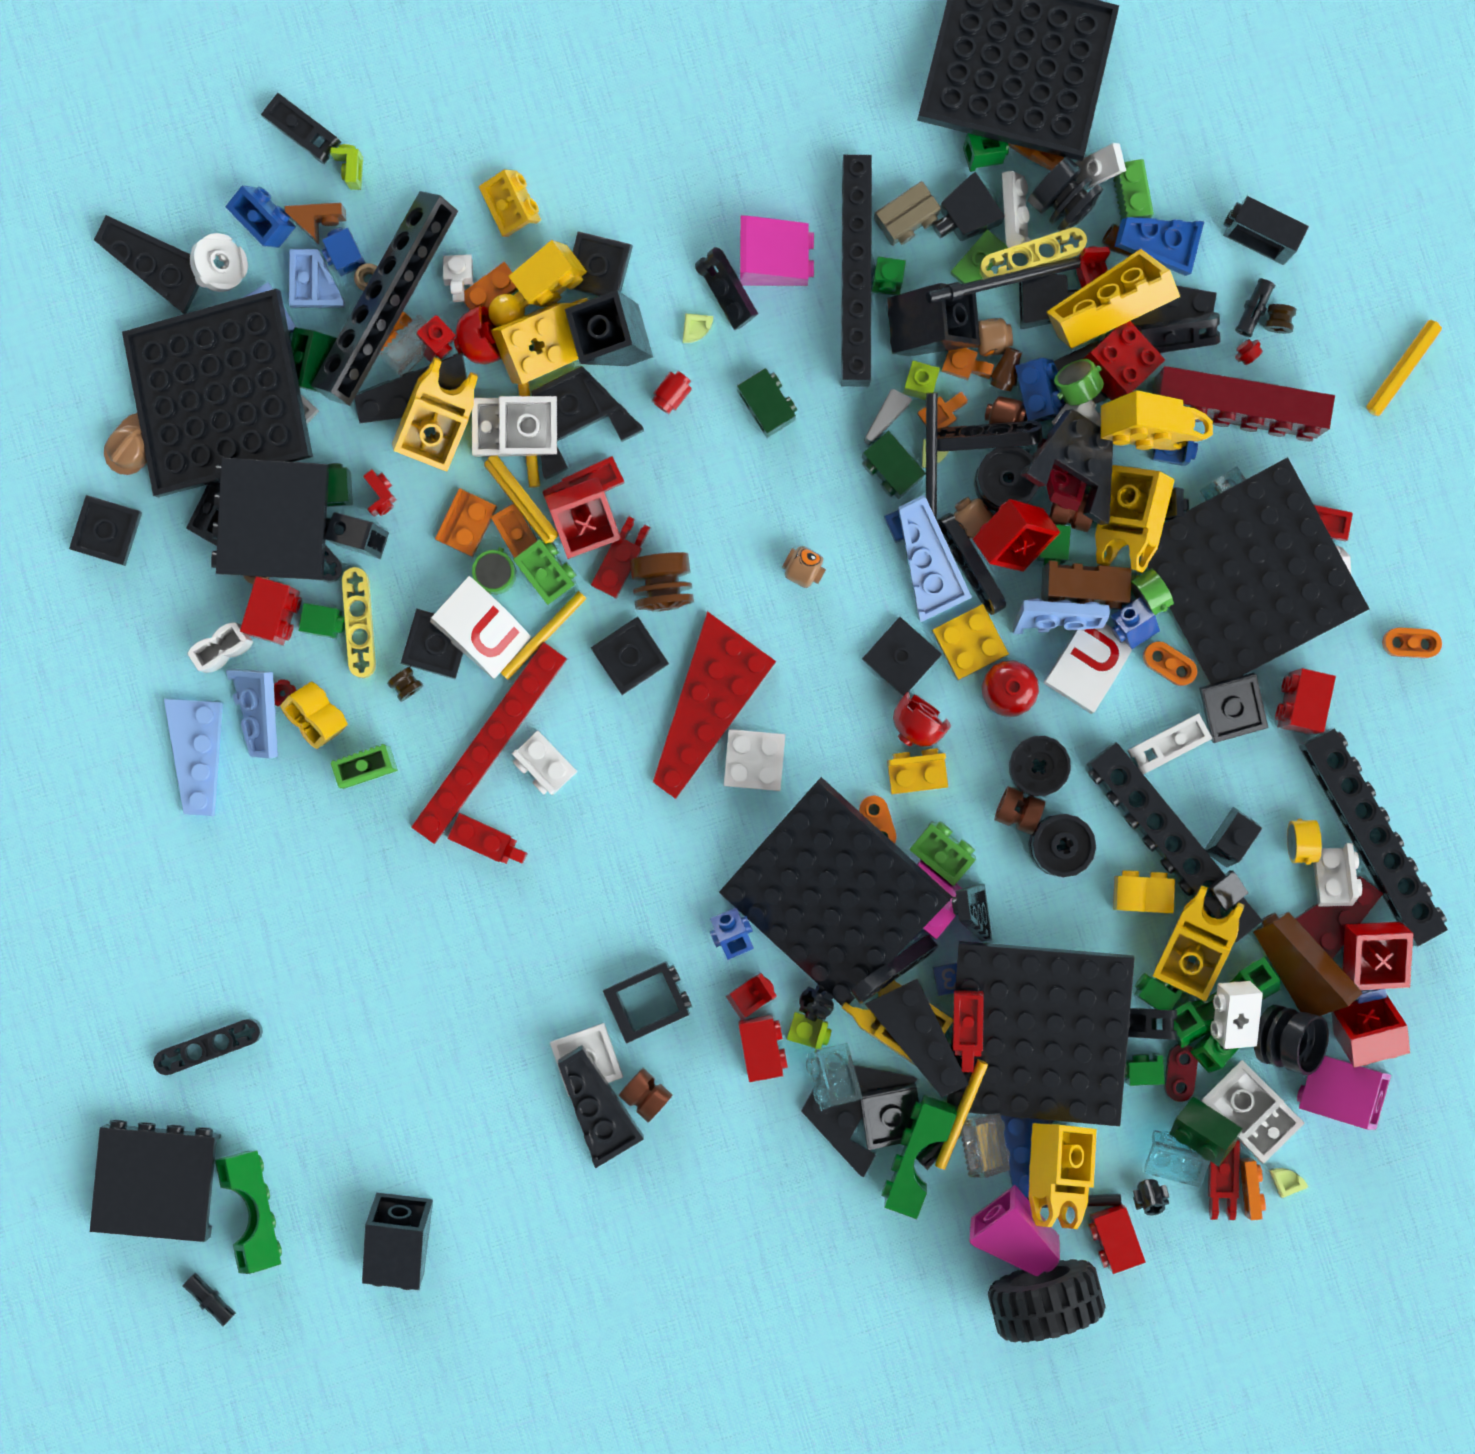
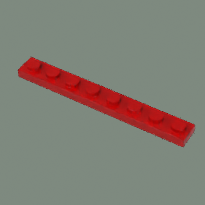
M543 642L411 826L412 829L433 844H436L568 660L566 657Z

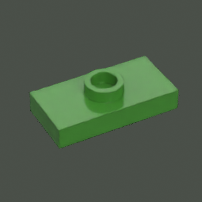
M987 229L952 269L950 274L962 284L983 279L979 269L985 256L1008 247ZM992 262L989 263L987 271L991 270L994 266Z

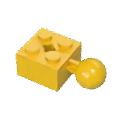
M554 240L549 241L508 276L519 291L515 295L501 294L492 300L489 306L491 322L496 327H499L524 316L525 308L529 304L545 308L557 303L562 298L560 294L568 288L571 290L577 287L583 281L582 276L587 271L567 245Z

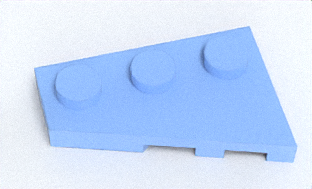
M1038 598L1024 600L1013 623V635L1023 634V629L1038 628L1039 633L1049 632V629L1057 626H1064L1066 630L1103 628L1110 616L1109 605H1100L1097 602L1077 604L1068 600L1045 602Z
M243 669L226 670L228 680L233 679L237 692L233 694L235 705L240 704L244 717L241 726L249 755L260 758L278 757L273 672Z

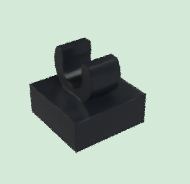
M1178 487L1172 489L1165 521L1175 517H1184V511L1189 510V499L1184 498V489Z

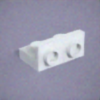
M538 730L518 750L512 753L516 758L513 761L516 767L523 774L529 771L536 778L532 783L543 794L548 791L551 795H554L578 772Z
M1346 843L1343 848H1321L1319 862H1313L1318 906H1353L1359 896L1362 895L1361 879H1357L1356 869L1359 866V856L1357 852H1354L1353 843Z

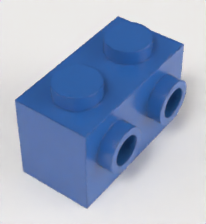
M242 185L225 207L262 246L280 248L296 228L289 220L290 216L283 208L276 206L270 200L272 198L271 195L262 187L258 186L256 188Z
M1039 358L1016 365L1028 421L1041 422L1055 418L1064 407L1065 402L1063 398L1058 399L1056 396L1060 392L1054 383L1058 370L1053 359Z

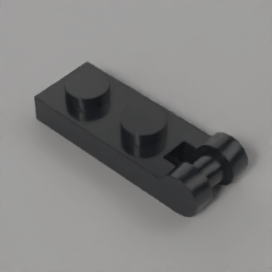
M279 93L275 95L261 113V116L309 152L322 164L328 161L331 148H338L342 143L334 134ZM320 136L325 141L318 148L313 143Z
M714 247L707 253L706 258L702 257L695 263L696 271L701 276H704L734 330L742 328L758 315L756 308L720 248Z
M1208 312L1198 317L1140 325V332L1159 353L1216 345L1221 342L1220 332L1217 331V326L1220 324V314ZM1206 328V332L1199 334V329Z
M1130 1008L1128 1037L1176 1040L1177 1030H1174V1019H1177V1010ZM1157 1018L1162 1019V1030L1157 1029Z

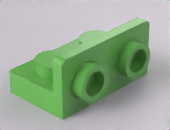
M540 538L513 560L545 603L549 605L576 584L573 578L577 575L567 562L562 564L556 555L559 551L553 542L546 544Z
M931 821L925 831L911 846L910 851L955 886L975 862L976 856L973 854L975 849L963 839L960 842L951 836L953 831L941 821L938 824Z

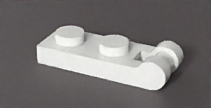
M1014 171L1002 173L1005 234L1008 248L1032 240L1028 238L1027 223L1029 222L1030 214L1026 207L1027 181L1025 176Z
M1196 714L1127 751L1131 758H1135L1139 766L1138 769L1142 774H1145L1213 738L1200 714ZM1150 748L1156 756L1151 761L1148 760L1144 751Z

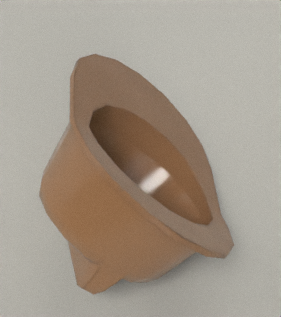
M137 413L123 420L109 436L104 446L106 463L118 474L131 475L137 473L147 463Z

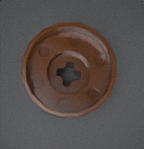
M660 553L630 560L632 580L645 581V586L634 589L633 593L636 596H647V598L635 601L636 610H649L652 612L669 611L694 603L693 594H680L682 591L692 589V583L679 581L678 578L691 573L688 553Z

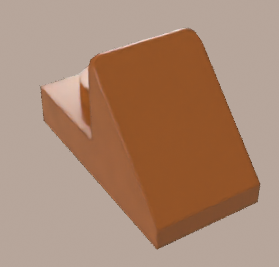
M342 203L285 206V212L290 216V219L317 244H319V223H322L324 226L339 225V222L346 221V209Z

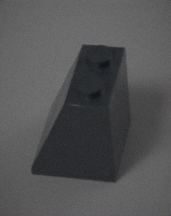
M938 283L888 297L892 354L916 356L980 346L976 293L963 295L962 299L948 301L946 299L928 303L926 299L927 292L945 288L947 285Z
M616 290L565 309L580 364L630 366L653 358L639 304L620 291Z
M376 1193L365 1224L363 1284H371L377 1287H396L403 1290H420L425 1272L433 1199Z

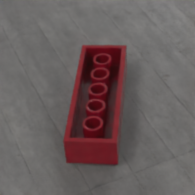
M1164 366L1155 376L1152 394L1183 400V406L1195 408L1205 413L1213 421L1214 426L1229 427V424L1239 425L1243 431L1257 432V429L1268 430V434L1272 436L1284 437L1285 434L1296 435L1297 440L1308 442L1313 441V438H1318L1330 429L1335 395L1168 366Z

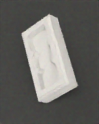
M1112 143L1085 157L1083 161L1075 162L1082 169L1076 179L1078 184L1089 176L1093 179L1086 190L1126 171L1120 143Z

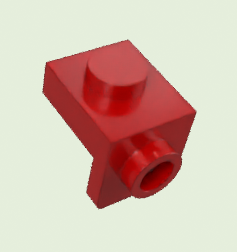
M1091 246L1082 250L1078 257L1081 266L1075 269L1081 288L1108 271L1105 261L1110 254L1109 247Z
M437 315L431 318L416 333L427 346L423 355L430 363L434 357L442 360L453 349L451 344L456 335Z
M371 469L363 477L380 499L368 507L367 510L374 517L378 514L383 516L394 507L392 503L397 499L389 490L393 485L382 472L377 475Z
M760 973L750 978L725 997L739 1018L743 1020L764 1004L776 998L777 995L774 992V986L771 981Z

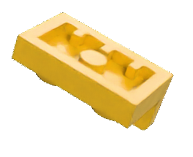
M504 169L478 186L502 237H509L529 223L537 224L541 221L538 214V205L530 197L526 189V180L518 171Z
M938 748L921 750L922 756L910 757V752L893 754V759L887 761L891 795L948 788L945 764L946 754H939Z

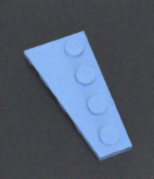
M923 495L898 507L920 622L972 598L926 497Z
M164 699L183 813L215 816L223 703Z

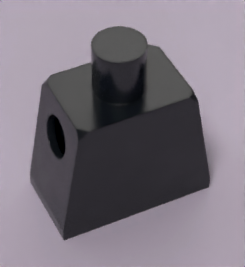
M974 172L941 202L940 211L944 217L933 223L932 226L940 238L954 231L958 239L964 241L985 232L987 229L990 230L1001 225L1005 216L977 173Z
M1052 274L1019 282L1020 329L1052 324L1047 311L1080 289L1068 290L1067 276L1061 274Z
M336 512L332 514L331 519L327 518L325 540L337 546L381 559L388 539V531L372 522Z
M1232 807L1205 847V851L1210 857L1225 867L1232 866L1242 860L1261 832L1262 827L1250 817Z

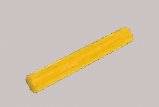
M1428 320L1367 404L1366 409L1370 414L1378 417L1385 410L1441 332L1442 327L1438 322Z
M498 456L488 457V460L484 462L485 468L542 541L546 544L554 542L558 537V532Z

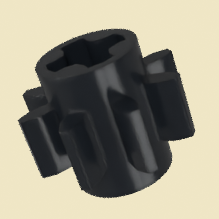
M819 984L815 989L808 986L800 996L799 1004L801 1007L799 1011L805 1014V1018L813 1022L818 1017L825 1020L834 1009L832 1000L834 995L825 991L824 987Z
M1147 1179L1137 1185L1138 1190L1133 1191L1136 1210L1143 1208L1146 1215H1158L1165 1210V1205L1169 1204L1167 1186H1159L1158 1181L1155 1179Z

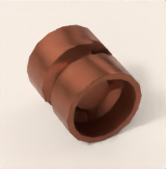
M1083 494L1082 502L1077 512L1071 509H1064L1052 502L1049 517L1053 523L1057 525L1070 523L1072 529L1088 532L1093 520L1083 515V511L1089 494Z
M1007 786L999 802L994 820L1007 826L1014 823L1017 830L1032 835L1042 816L1045 801L1031 795L1025 798L1023 792ZM1015 807L1021 808L1019 813L1014 810Z
M642 1068L618 1096L629 1106L636 1105V1112L645 1121L650 1122L673 1094L662 1084L655 1085V1078Z

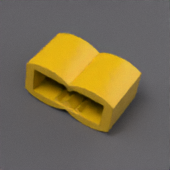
M312 681L289 695L280 705L285 716L291 723L299 727L302 736L315 749L320 748L338 736L348 725L342 711L332 705L325 691Z
M1122 870V876H1114L1113 910L1174 913L1175 879H1168V873L1150 872V877H1139V871Z

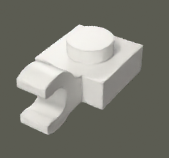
M471 254L443 256V281L445 286H451L453 302H464V285H473V260Z

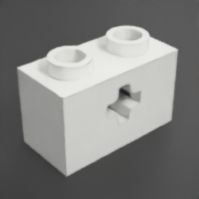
M1251 981L1218 983L1217 995L1213 999L1215 1016L1214 1021L1211 1023V1033L1213 1038L1224 1049L1257 1046L1263 993Z

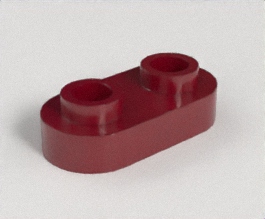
M1179 1044L1174 1045L1169 1050L1167 1057L1164 1090L1168 1097L1178 1102L1190 1099L1195 1090L1198 1061L1190 1053L1193 1047L1189 1045L1181 1048ZM1182 1054L1188 1055V1062L1185 1064H1181L1179 1061V1057ZM1183 1082L1185 1089L1183 1092L1178 1093L1176 1085Z

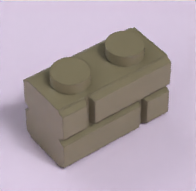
M921 181L876 211L874 220L892 246L898 242L903 245L915 236V230L921 226L927 229L938 221L937 216L941 208L926 185Z

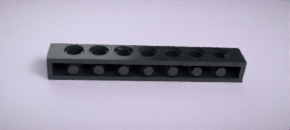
M843 155L841 386L869 387L871 382L872 155Z
M419 191L311 384V387L329 400L348 406L352 404L456 217L458 210L441 195Z
M1335 728L1326 730L1299 745V748L1376 886L1383 893L1382 896L1395 920L1402 922L1413 932V946L1418 947L1447 931L1448 929L1445 925L1447 919L1443 911L1439 907L1434 906L1430 898L1433 895L1429 886L1424 881L1421 882L1416 874L1419 870L1415 861L1410 856L1407 857L1402 849L1404 842L1401 836L1396 831L1393 832L1388 824L1390 817L1387 811L1382 806L1379 807L1374 799L1376 792L1373 786L1368 781L1365 782L1361 776L1362 767L1354 756L1351 757L1347 751L1348 742L1340 731L1337 732ZM1331 753H1334L1339 760L1338 766L1335 769L1331 768L1327 762V758ZM1345 778H1348L1353 785L1351 792L1348 794L1341 787L1342 781ZM1359 803L1364 804L1367 810L1365 817L1362 819L1356 815L1355 811ZM1374 828L1378 829L1381 835L1379 842L1376 844L1370 840V832ZM1388 853L1392 854L1395 860L1393 867L1390 869L1384 865V857ZM1403 878L1407 880L1409 885L1407 892L1404 894L1398 889V883ZM1417 903L1423 909L1422 915L1418 919L1414 918L1412 914V909Z
M1117 742L1109 745L1086 764L1090 769L1087 772L1089 777L1095 784H1102L1108 791L1105 794L1107 799L1113 806H1120L1126 813L1123 816L1125 821L1132 829L1138 828L1144 835L1142 838L1143 843L1151 852L1156 850L1163 858L1160 860L1161 865L1169 874L1174 872L1181 880L1178 885L1187 896L1193 895L1195 897L1205 881L1209 880L1214 883L1224 875L1219 866ZM1115 769L1120 770L1124 775V780L1119 786L1113 784L1110 778L1112 771ZM1134 791L1138 792L1142 797V802L1137 808L1129 803V795ZM1152 813L1156 814L1160 819V825L1155 830L1150 829L1147 825V818ZM1169 836H1174L1178 841V847L1173 852L1168 851L1165 847V841ZM1188 858H1192L1196 863V869L1192 874H1187L1183 868V864ZM1213 895L1205 896L1204 910L1206 913L1216 919L1223 918L1220 914L1221 905ZM1244 897L1238 901L1244 905V909L1239 918V931L1235 942H1238L1263 921ZM1238 902L1232 906V910L1236 908Z

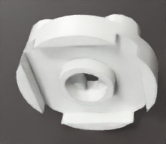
M220 233L209 234L193 245L190 254V265L199 286L207 287L216 292H225L237 286L245 277L248 270L246 254L241 246L237 247L232 242L233 239L228 235ZM216 256L225 264L220 269L213 262Z

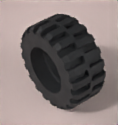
M1059 1260L1058 1265L1052 1271H1044L1039 1276L1024 1270H1017L1009 1275L1000 1277V1280L994 1281L988 1291L997 1333L1004 1340H1009L1010 1342H1037L1074 1333L1079 1329H1085L1090 1324L1096 1323L1099 1318L1103 1317L1106 1308L1096 1268L1086 1260Z

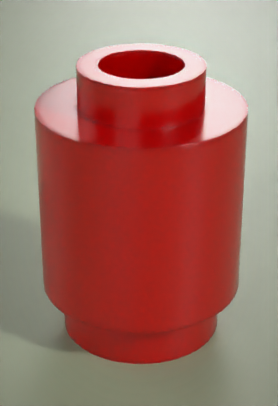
M679 371L676 374L669 372L653 394L655 396L651 401L667 414H670L672 410L676 411L692 390L689 386L691 380Z

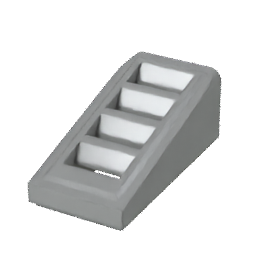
M891 389L871 425L864 443L868 445L873 443L909 406L912 399L895 389Z

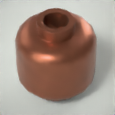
M1003 396L997 397L993 404L989 403L985 411V420L989 421V424L1028 420L1022 401Z

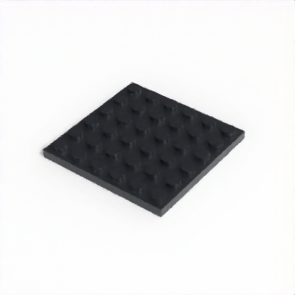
M947 0L917 121L1083 161L1120 5L1100 0Z
M272 289L122 332L153 496L162 497L218 482L216 481V465L221 464V458L296 462L313 457L280 290Z
M1288 457L1184 512V517H1175L1164 523L1158 549L1147 566L1149 570L1153 569L1161 577L1169 589L1174 602L1169 608L1210 684L1240 677L1370 609Z
M822 777L810 788L719 891L726 900L744 916H747L753 925L817 984L823 986L825 991L834 995V999L841 1006L845 1002L850 1004L855 999L851 994V990L884 964L888 965L952 898L945 889Z
M959 941L955 991L984 992L983 1051H981V1056H974V1067L977 1060L988 1063V1066L969 1113L1120 1126L1134 955ZM953 1020L951 1049H952V1051H953V1053H954V1055H955V1050H953V1042H954V1020ZM955 1056L962 1070V1056ZM963 1072L967 1082H969L972 1072ZM967 1086L948 1094L947 1103L955 1105L956 1109H958Z

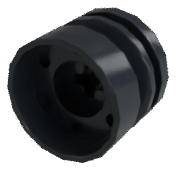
M1068 156L1050 171L1027 200L1041 214L1050 207H1053L1055 211L1049 219L1051 224H1054L1063 216L1064 220L1057 228L1059 231L1080 223L1095 206L1099 195L1104 190L1097 184L1087 192L1086 189L1093 181L1090 176L1078 184L1075 180L1082 169Z
M1033 736L1022 741L1013 751L1009 761V774L1014 785L1023 793L1034 797L1047 796L1058 791L1067 782L1071 771L1070 757L1066 748L1057 740L1047 736ZM1036 759L1038 762L1044 761L1046 763V766L1043 768L1044 774H1041L1039 771L1036 773L1032 772L1034 767L1033 760Z
M1271 1005L1260 1017L1257 1046H1254L1256 1058L1261 1063L1271 1064L1275 1067H1285L1289 1071L1303 1075H1311L1322 1064L1327 1052L1329 1042L1327 1021L1322 1016L1307 1012H1297L1296 1009L1286 1008L1281 1005Z

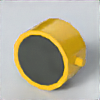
M1298 819L1297 821L1289 822L1287 828V848L1292 863H1306V865H1310L1312 862H1319L1322 843L1317 820L1303 821Z

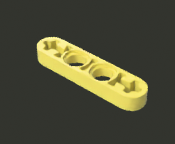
M1073 227L991 253L982 260L979 269L980 275L985 279L1075 257L1081 254L1085 248L1087 236L1080 228ZM1070 236L1074 240L1079 239L1077 248H1074L1073 244H1068L1063 247V253H1060V245L1066 244ZM1043 244L1051 245L1054 249V255L1047 258L1043 257L1039 253V247ZM1016 253H1023L1026 255L1028 262L1024 266H1017L1013 263L1012 256ZM1003 257H1006L1007 265L999 267L997 274H994L992 270H986L990 262L994 266L1003 264Z
M352 567L347 569L342 576L348 666L353 675L359 678H367L374 673L376 668L370 581L365 571ZM354 573L363 578V582L358 583V592H365L364 597L357 595L349 597V593L355 594L354 585L348 583L349 579L353 578ZM355 601H362L366 607L364 614L359 617L353 616L350 612V606ZM357 629H364L368 635L367 641L362 645L355 644L352 639V635ZM369 648V653L363 652V659L369 662V667H365L364 672L361 673L360 669L355 668V663L360 662V654H353V649L364 650Z

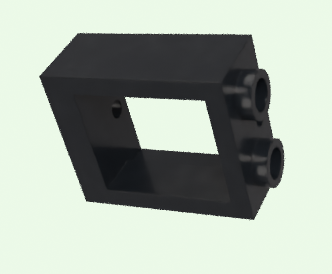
M1247 196L1242 203L1236 202L1233 209L1228 213L1223 223L1227 227L1223 236L1277 263L1285 265L1297 252L1309 226Z
M667 961L603 990L626 1043L690 1014L688 1008L692 1007L691 1001L686 991L680 992L676 983L681 980L675 966H669ZM662 972L679 1011L635 1030L618 992Z

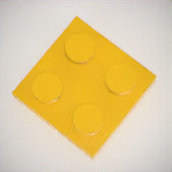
M983 604L932 629L957 681L1009 655Z

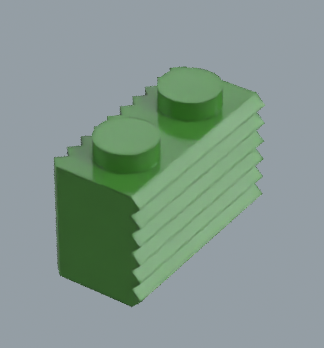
M1144 159L1124 162L1126 171L1114 176L1113 182H1115L1113 187L1116 188L1117 204H1119L1118 209L1121 215L1120 220L1127 217L1152 218L1154 212Z
M381 744V746L376 745L375 748L371 747L370 750L365 749L364 752L359 751V753L348 755V757L343 756L342 759L338 758L337 761L332 760L331 762L337 785L343 789L398 771L391 747L385 744Z

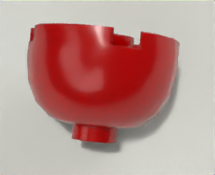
M486 306L476 307L462 315L457 322L456 338H454V345L458 353L462 351L468 360L483 365L502 359L491 333V330L497 327L491 322L489 309Z
M1015 660L1002 661L991 667L985 675L981 686L982 697L987 707L1004 717H1015L1029 711L1036 703L1039 694L1038 679L1033 670L1024 663Z
M906 692L894 710V725L900 733L898 738L908 746H912L913 743L922 747L936 744L944 737L951 724L947 719L942 722L938 718L940 712L924 699L915 694L910 699L909 692Z

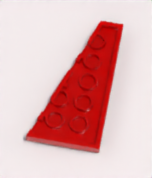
M708 611L653 779L654 784L675 799L776 663L773 658Z

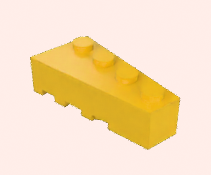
M1140 249L1048 310L1047 314L1057 337L1072 349L1179 298L1180 294L1171 271Z

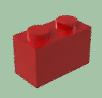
M1122 1203L1119 1206H1112L1090 1214L1092 1223L1088 1224V1228L1093 1240H1099L1102 1250L1098 1251V1256L1103 1268L1108 1267L1113 1274L1146 1263L1127 1208Z

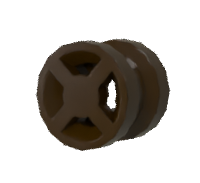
M1270 304L1267 309L1269 320L1265 322V330L1282 334L1292 333L1294 329L1292 318L1296 315L1297 309L1285 304Z
M411 667L400 671L387 682L388 686L395 689L398 693L397 698L400 702L408 699L423 687L422 682L414 678Z

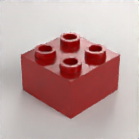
M1131 321L1112 330L1083 358L1092 361L1096 367L1098 365L1101 367L1102 370L1099 371V374L1104 382L1102 391L1111 401L1133 392L1165 361L1163 356Z
M598 477L544 496L567 559L621 540Z
M1009 499L999 507L998 512L989 522L980 528V531L972 540L989 564L1024 572L1059 535L1060 531L1043 508Z
M256 576L240 632L284 646L285 640L289 641L293 633L294 625L291 624L293 614H297L301 606L302 598L299 597L300 591L289 585Z
M1304 668L1289 672L1288 676L1284 677L1281 685V692L1284 693L1282 704H1278L1275 713V720H1278L1277 728L1308 735L1323 733L1325 731L1336 676Z
M1402 922L1345 924L1343 971L1360 990L1410 988L1413 932Z
M1388 995L1387 998L1361 1004L1354 1001L1348 1007L1331 1012L1334 1036L1354 1068L1410 1053L1408 1026Z
M772 1014L739 1020V1030L749 1082L782 1077V1069L788 1068L785 1049L778 1048L777 1040L783 1039L779 1020L773 1021Z

